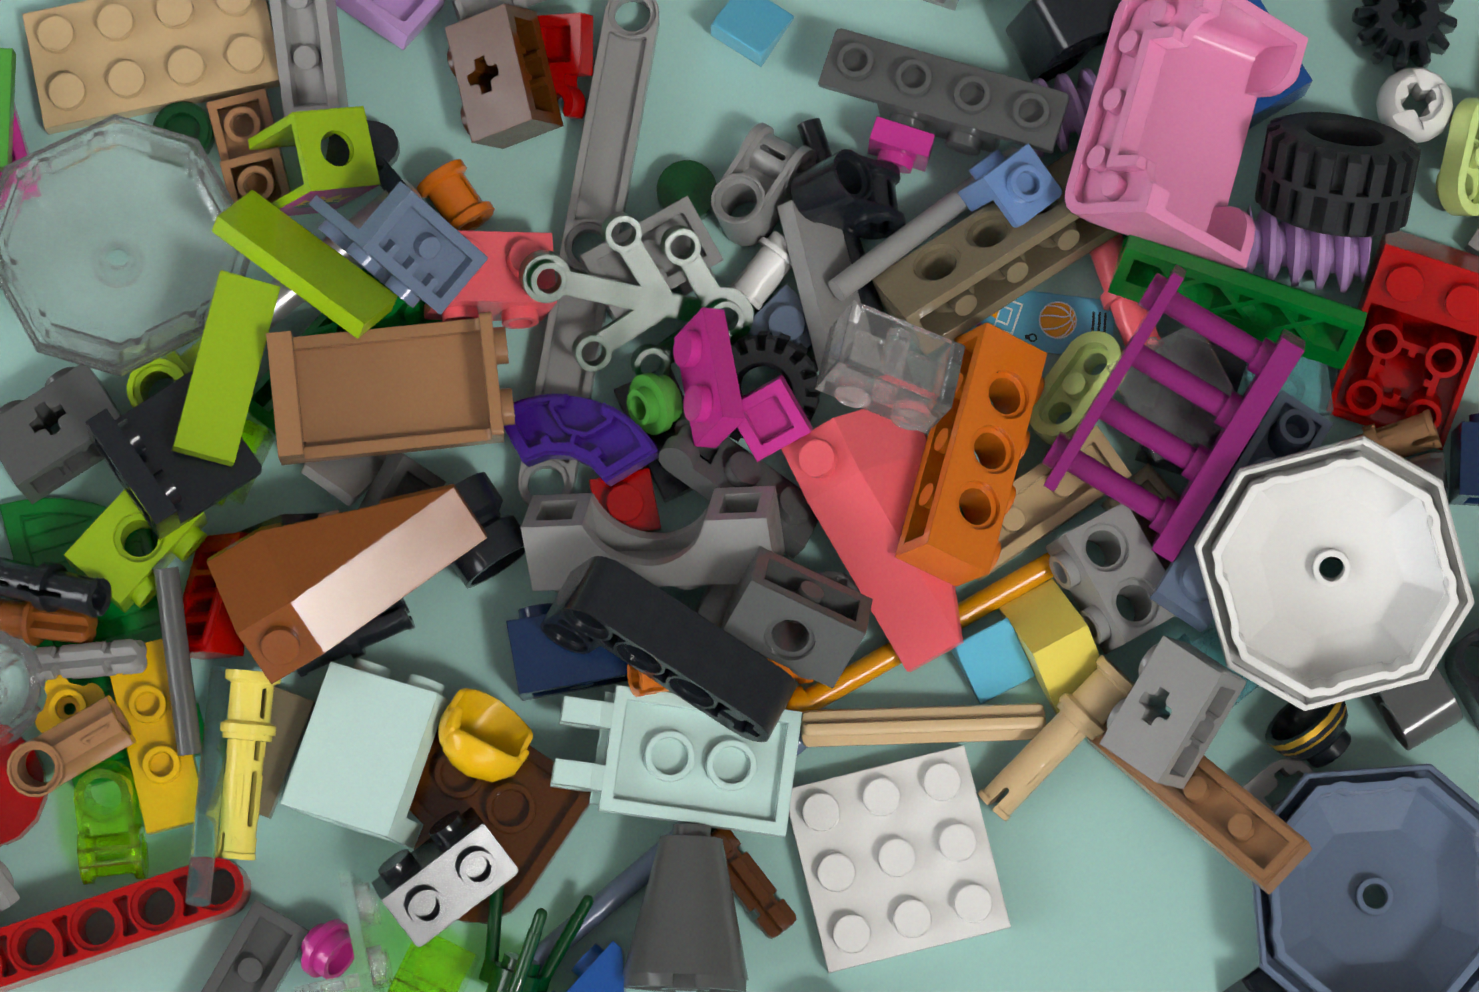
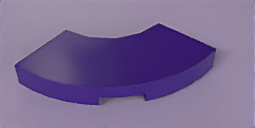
M568 394L537 395L513 402L515 425L504 426L508 437L526 466L531 467L550 459L576 460L593 468L610 487L659 458L660 453L659 448L650 436L631 418L618 409L604 402L569 396Z

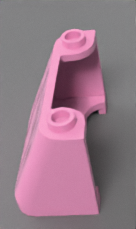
M1122 0L1117 7L1067 181L1065 190L1066 207L1071 213L1115 232L1127 236H1137L1231 268H1246L1254 242V221L1247 212L1240 208L1227 206L1256 100L1260 97L1278 95L1294 84L1300 73L1308 37L1248 0Z

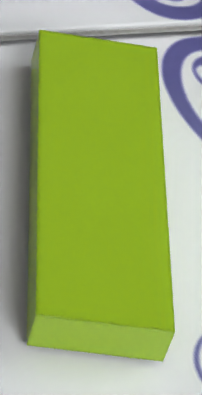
M251 190L224 210L215 220L211 230L213 233L357 339L392 311L398 297L396 294L254 190Z
M220 270L171 451L230 467L234 465L267 341L266 333H269L280 286Z

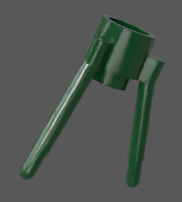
M502 885L489 895L485 959L478 979L488 983L486 992H547L551 978L581 928L585 917L594 903V898L591 895H585L581 899L539 971L541 963L534 960V956L548 915L544 908L536 910L520 954L505 952L502 962L499 961L504 885Z

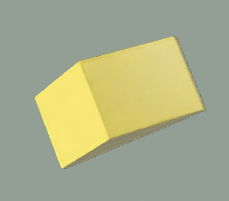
M1051 579L1003 605L998 610L1003 619L1008 618L1035 677L1057 715L1060 712L1056 706L1060 702L1059 698L1064 692L1072 694L1097 669L1096 660L1100 655L1087 623L1056 582Z

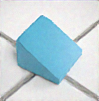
M730 0L712 22L711 36L762 67L793 21L794 16L770 0Z
M1008 618L963 640V644L951 650L980 705L1035 677L1017 634Z

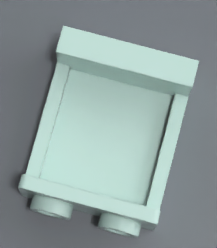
M356 658L353 668L330 661L281 804L306 816L413 849L421 825L408 819L407 815L437 732L439 720L451 700L442 696L445 686L414 674L409 675L407 684L389 679L392 670Z

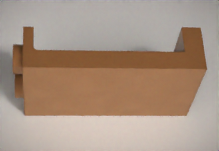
M491 311L479 312V317L474 319L369 329L358 339L349 332L293 337L291 331L266 333L277 449L281 465L503 443L504 426L515 425L512 388H499L497 365L509 364L505 326L493 328Z

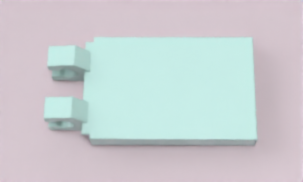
M616 685L614 693L605 692L604 701L564 696L559 725L600 730L595 763L555 758L550 787L591 792L589 804L598 805V811L684 824L709 825L711 828L784 838L787 832L802 712L785 709L768 741L761 743L743 738L674 693L660 692L635 697L630 687Z

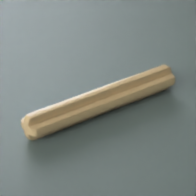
M1040 703L806 710L802 713L800 733L803 745L806 747L1032 740L1046 725L1044 707Z

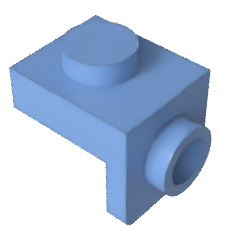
M1029 143L1005 157L999 149L991 152L969 169L974 180L957 192L971 212L993 200L1014 228L1024 225L1062 195V189Z

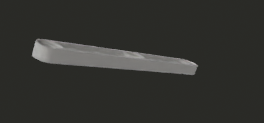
M608 0L605 8L559 255L567 263L570 270L588 274L583 263L579 262L572 253L575 240L586 233H594L602 237L601 229L605 219L613 213L626 211L660 25L659 6L656 0ZM628 2L643 4L650 13L648 24L638 31L622 29L617 24L615 15L623 4ZM623 222L614 226L611 234L612 237L622 232ZM556 271L555 281L557 282L558 274ZM566 295L557 301L548 315L534 396L556 393L591 399L596 372L583 369L575 361L572 355V345L576 337L586 331L596 332L605 326L608 310L606 304ZM596 341L587 343L582 349V358L586 361L596 360L599 357L601 343ZM550 459L528 467L521 460L518 489L524 503L529 506L532 498L529 492V481L541 469L557 471L564 480V488L561 494H574L580 462L576 460Z

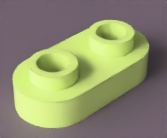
M1479 97L1465 98L1455 108L1449 123V134L1441 169L1436 178L1437 196L1445 211L1453 216H1479Z
M1091 331L1076 337L1044 378L1045 385L1042 395L1033 406L1029 422L1044 442L1052 445L1060 431L1069 437L1074 433L1123 352L1121 346L1111 335L1101 331ZM1107 364L1100 374L1091 375L1092 370L1097 365ZM1072 412L1066 421L1056 424L1060 415Z

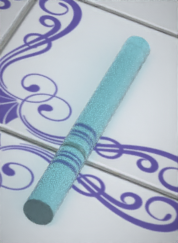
M226 666L212 667L209 675L202 740L203 753H201L185 897L187 904L198 907L211 904L227 738H222L223 731H220V722L227 719L231 683L225 679V670L232 669Z

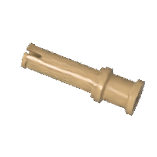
M1103 654L1096 660L1097 669L1072 694L1064 692L1059 698L1060 702L1056 706L1060 712L1040 730L984 789L978 792L979 797L987 805H992L1009 789V793L992 809L1004 821L1010 818V815L1086 736L1093 740L1095 737L1099 738L1105 732L1103 724L1108 719L1110 712L1120 700L1128 696L1133 688L1134 683Z

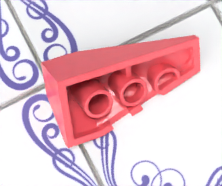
M904 396L834 417L781 450L806 501L860 593L873 599L871 611L906 671L912 672L964 642L955 586L895 558L928 437L909 398Z

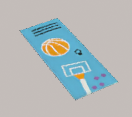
M1028 291L966 332L988 322L1047 353L1062 355L1068 345L1076 337L1084 333L1101 331L1113 337L1114 318L1111 311L1103 309L1100 299Z

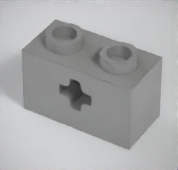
M1163 635L1159 644L1152 646L1142 658L1138 669L1140 676L1128 696L1120 700L1110 712L1107 719L1108 730L1099 744L1154 782L1184 789L1247 681L1190 643ZM1166 705L1172 709L1171 714L1165 710Z

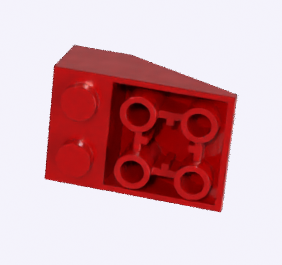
M1402 231L1384 234L1381 237L1357 308L1367 313L1365 325L1343 370L1338 369L1325 413L1364 426L1374 423L1376 428L1423 413L1424 410L1429 409L1433 419L1432 422L1435 424L1442 447L1437 449L1443 450L1479 353V256Z

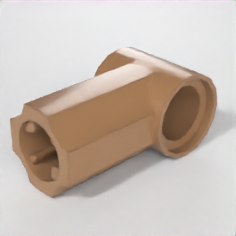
M108 695L35 738L20 744L11 753L7 761V775L10 784L19 793L28 797H41L53 792L66 782L136 743V739L121 708ZM31 750H41L52 758L55 769L54 775L49 782H39L29 775L26 768V758Z

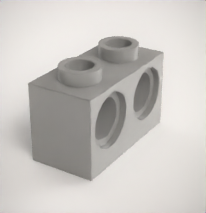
M1119 504L1070 530L1045 546L1050 555L1049 566L1054 578L1061 587L1069 589L1080 609L1079 614L1089 627L1095 644L1100 645L1105 655L1175 617L1174 614L1150 599L1165 570L1155 552L1151 550L1150 543L1131 509ZM1087 541L1094 542L1101 548L1105 559L1103 567L1096 565L1089 559L1086 552ZM1117 595L1124 596L1133 605L1135 613L1133 621L1125 619L1119 613L1116 605Z

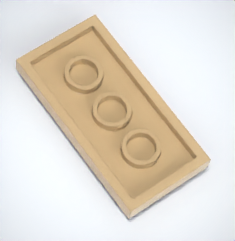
M87 0L22 14L44 129L48 135L159 112L166 106L176 102L198 104L280 86L268 0Z

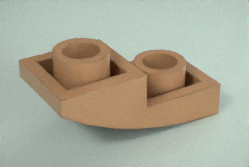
M264 88L206 102L221 160L219 163L230 206L251 190L257 192L270 203L291 192L281 147L250 150L248 144L249 138L275 123L267 89Z

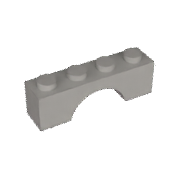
M776 486L714 488L709 505L696 521L682 529L665 533L644 532L620 523L601 506L593 493L533 495L521 525L532 591L554 590L559 593L570 572L594 556L613 559L657 587L675 586L679 589L690 590L703 585H737L759 546L782 557L785 552Z

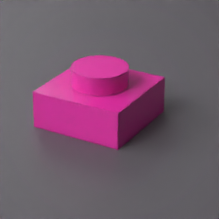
M877 116L869 138L868 154L877 156V161H885L897 165L900 173L909 174L912 168L925 172L933 149L935 134Z
M783 375L774 378L741 397L745 420L737 428L757 462L809 434L813 429Z

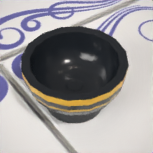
M1345 701L1303 711L1288 702L1268 725L1265 733L1266 743L1276 752L1290 759H1306L1314 768H1320L1332 763L1346 751L1351 743V735L1345 729L1348 719Z

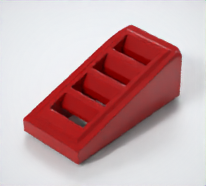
M236 532L209 535L195 551L183 594L190 658L206 660L244 657L245 645L235 631L207 565V558L249 533Z

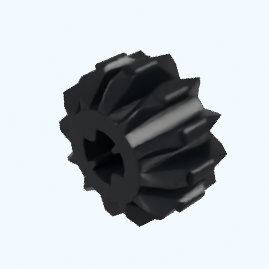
M1361 0L1364 6L1355 8L1352 13V21L1357 25L1365 27L1355 38L1357 45H1376V49L1370 58L1373 64L1382 62L1386 54L1393 56L1392 66L1395 72L1404 69L1409 58L1417 67H1428L1431 62V53L1443 55L1450 45L1445 34L1452 33L1457 27V19L1444 13L1451 7L1454 0ZM1397 11L1403 12V19L1406 18L1407 14L1414 18L1416 22L1412 29H1406V21L1403 22L1401 27L1395 23L1393 18Z

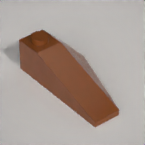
M449 484L383 499L379 504L342 513H339L338 509L318 514V518L284 526H282L281 522L260 527L207 558V565L237 635L269 682L273 684L339 644L487 538V533L456 486Z

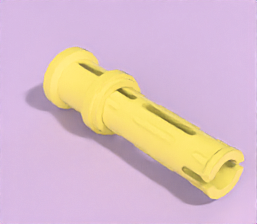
M226 669L225 679L231 683L227 719L220 722V731H222V738H227V756L215 857L256 860V834L263 781V762L266 742H272V736H276V726L271 724L274 686L280 684L281 679L271 684L262 671Z

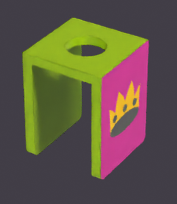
M364 106L292 112L248 139L250 150L296 146L304 184L272 202L274 206L288 216L318 213L309 205L316 195L336 210L381 185ZM333 134L341 136L349 147L350 155L348 162L344 166L330 164L321 152V141Z

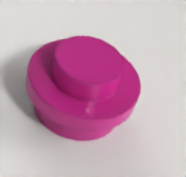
M333 919L325 924L320 923L314 926L307 933L301 945V967L303 971L311 977L317 978L322 976L326 980H334L341 976L352 964L359 946L358 940L352 936L350 926L340 919Z

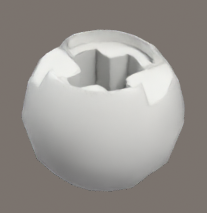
M1423 67L1404 68L1389 76L1380 87L1376 101L1380 123L1400 131L1416 143L1426 142L1440 135L1450 123L1454 108L1451 89L1439 74ZM1409 94H1412L1415 101L1425 99L1428 104L1421 117H1418L1414 109L1406 111L1403 109L1402 105Z

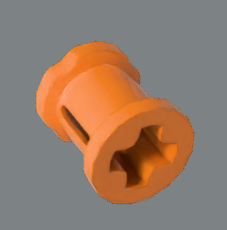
M456 159L431 172L419 183L416 189L422 198H430L440 215L455 229L474 231L494 214L495 208L490 201L481 200L464 175L467 170L466 165L462 159Z

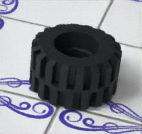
M1301 112L1278 117L1271 120L1270 124L1267 125L1255 201L1264 211L1283 222L1317 233L1342 237H1372L1399 231L1400 228L1405 227L1408 221L1421 149L1418 148L1419 145L1400 131L1362 117L1331 112Z

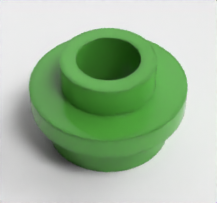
M644 373L632 380L626 401L631 419L646 433L651 435L668 431L672 424L681 417L683 409L682 397L675 382L666 375L657 376L654 373Z

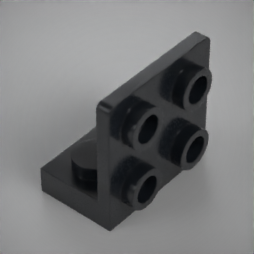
M192 371L116 420H114L106 408L85 422L91 442L159 540L244 486L262 472L260 462L242 437L235 463L232 467L171 451Z

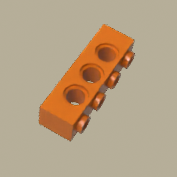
M988 322L954 339L895 558L956 587L988 575L996 565L1001 553V542L998 539L1004 516L1010 510L1016 496V488L1013 482L1018 463L1024 456L1030 443V432L1027 429L1033 406L1041 397L1045 385L1042 372L1047 352ZM974 451L976 452V454H977V456H978V458H979V462H978V460H977V458H976V456H975ZM959 506L962 508L965 518L962 516Z

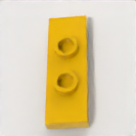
M162 639L145 643L148 664L142 673L125 675L119 673L110 676L116 704L121 708L128 720L136 739V743L127 747V752L146 834L148 835L210 820L195 754L177 756Z

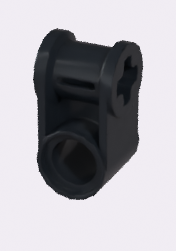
M843 149L798 173L792 180L791 193L793 201L799 212L813 223L829 225L868 240L888 238L906 225L904 214L898 211L896 185L901 179L900 170L893 163L877 161L859 155L852 150Z

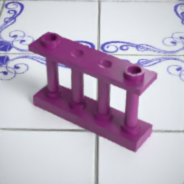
M1177 264L1168 278L1158 272L1156 273L1138 303L1140 307L1147 310L1141 323L1072 436L1069 437L1060 431L1042 461L1043 465L1051 469L1043 486L1053 492L1065 473L1069 472L1151 521L1149 528L1157 532L1151 550L1172 563L1304 353L1306 343L1305 340L1286 329H1283L1276 342L1267 337L1261 342L1180 294L1177 290L1184 280L1187 270ZM1163 313L1249 363L1246 370L1255 374L1243 395L1234 390L1229 395L1144 345ZM1131 366L1216 416L1213 423L1219 425L1222 429L1210 448L1201 443L1197 448L1112 398ZM1098 419L1182 468L1181 475L1190 481L1179 499L1175 500L1167 495L1163 500L1082 452L1080 449Z

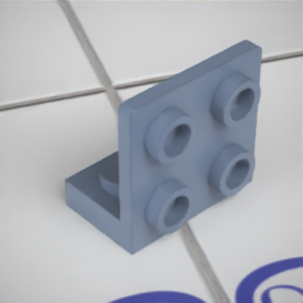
M401 181L360 229L316 195L309 203L314 210L325 218L318 229L412 308L422 300L441 315L488 259L483 252Z

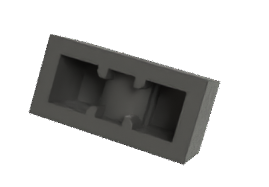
M86 361L77 367H66L57 371L48 378L45 387L24 400L11 401L0 408V461L16 487L31 504L36 503L103 460V457L90 440L85 423L87 420L106 408L114 420L122 416L105 387ZM58 422L61 429L53 434L51 427Z

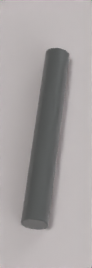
M179 567L155 569L154 577L177 756L203 753Z

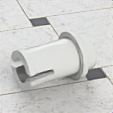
M774 231L768 239L761 237L758 242L762 247L735 282L729 285L740 290L757 311L763 308L762 305L790 269L793 270L785 237L777 231Z

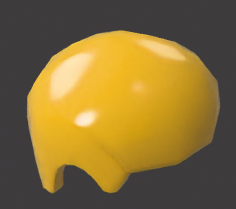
M462 688L456 693L443 712L438 726L439 742L450 763L468 777L489 782H495L515 775L529 755L527 749L533 739L532 730L516 712L499 699L481 690Z

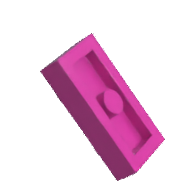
M702 307L674 337L673 355L675 363L680 367L685 394L684 414L686 419L690 421L694 446L717 448L745 420L725 311Z

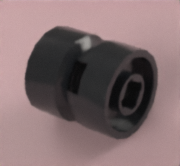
M485 472L477 473L455 484L487 533V538L451 563L466 588L475 587L496 576L525 555L521 526L514 515L500 514L499 510L503 499Z

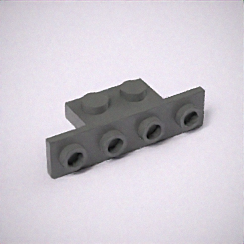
M842 28L837 29L834 34L818 82L821 88L877 103L881 118L935 134V137L946 139L945 145L950 149L972 156H978L981 150L993 152L998 149L1001 140L1022 146L1029 143L1032 149L1053 154L1069 105V96L1065 92Z

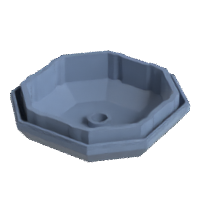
M1432 764L1305 773L1272 812L1309 842L1312 850L1270 895L1251 880L1259 968L1287 992H1477L1479 990V804ZM1369 885L1378 886L1384 893V903L1378 909L1370 908L1363 900V892Z

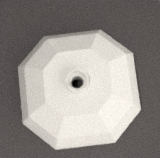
M1364 435L1239 468L1194 544L1227 668L1303 711L1429 679L1475 603L1442 479ZM1337 557L1343 562V569L1338 576L1328 578L1320 573L1319 567L1325 558Z

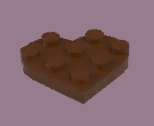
M437 729L409 809L423 824L414 850L431 838L428 834L429 830L441 818L453 811H459L462 814L472 807L518 868V873L504 884L502 917L511 914L530 895L591 805L589 804L591 792L550 787L554 761L530 745L527 749L529 755L515 775L495 782L468 777L455 768L448 760L439 742ZM489 896L458 920L463 923L487 924Z

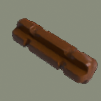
M717 828L711 833V837L723 839L733 894L748 914L752 910L755 911L758 918L754 921L767 938L773 939L778 937L797 920L796 914L784 899H781L779 902L776 900L773 894L777 892V889L747 851L744 854L739 852L737 847L741 843L733 832Z

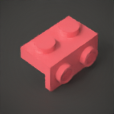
M458 230L483 252L488 259L441 315L425 303L424 318L442 320V322L478 318L479 312L491 311L492 321H502V326L510 329L530 328L536 326L539 321H542L556 305L557 301L541 303L532 299L520 284L519 268L522 261L532 252L538 250L553 251L552 233ZM545 269L538 275L537 285L539 288L549 289L556 284L554 269Z

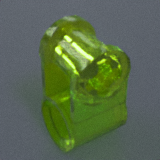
M117 761L101 762L85 773L79 779L74 789L78 831L77 857L81 881L83 885L95 884L98 877L134 874L138 880L147 879L149 874L148 845L132 771L128 766ZM100 777L109 778L119 786L121 802L118 806L104 807L95 801L91 793V784L94 779Z

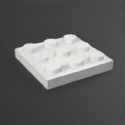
M964 745L792 788L789 818L828 973L1011 927Z

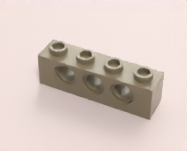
M1076 149L1046 167L1062 189V195L1024 225L1018 228L1012 227L996 203L992 201L891 265L872 280L890 320L923 358L1119 234L1071 213L1066 207L1065 190Z

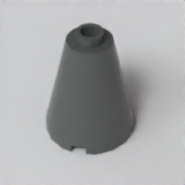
M673 824V835L660 836L623 970L624 988L659 992H746V982L749 979L724 842L721 838L711 837V826L702 824Z

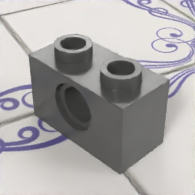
M759 546L728 600L721 629L762 656L788 667L799 677L816 680L833 688L866 635L873 599ZM787 620L797 621V622H799V624H797V623H792V622H789V621H787Z

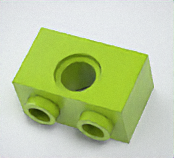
M124 489L70 547L64 556L69 565L80 575L93 578L101 577L108 580L112 589L111 602L125 613L134 603L142 608L157 594L154 577L155 569L167 568L176 557L184 562L200 547L207 537V534L202 529L208 521L205 512H202L163 539H158L157 546L150 554L142 557L132 556L124 548L129 534L137 529L152 530V528Z

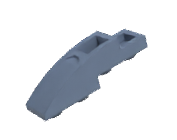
M1281 390L1174 562L1170 563L1150 599L1202 633L1212 622L1213 614L1194 544L1237 471L1242 467L1320 447L1334 423Z

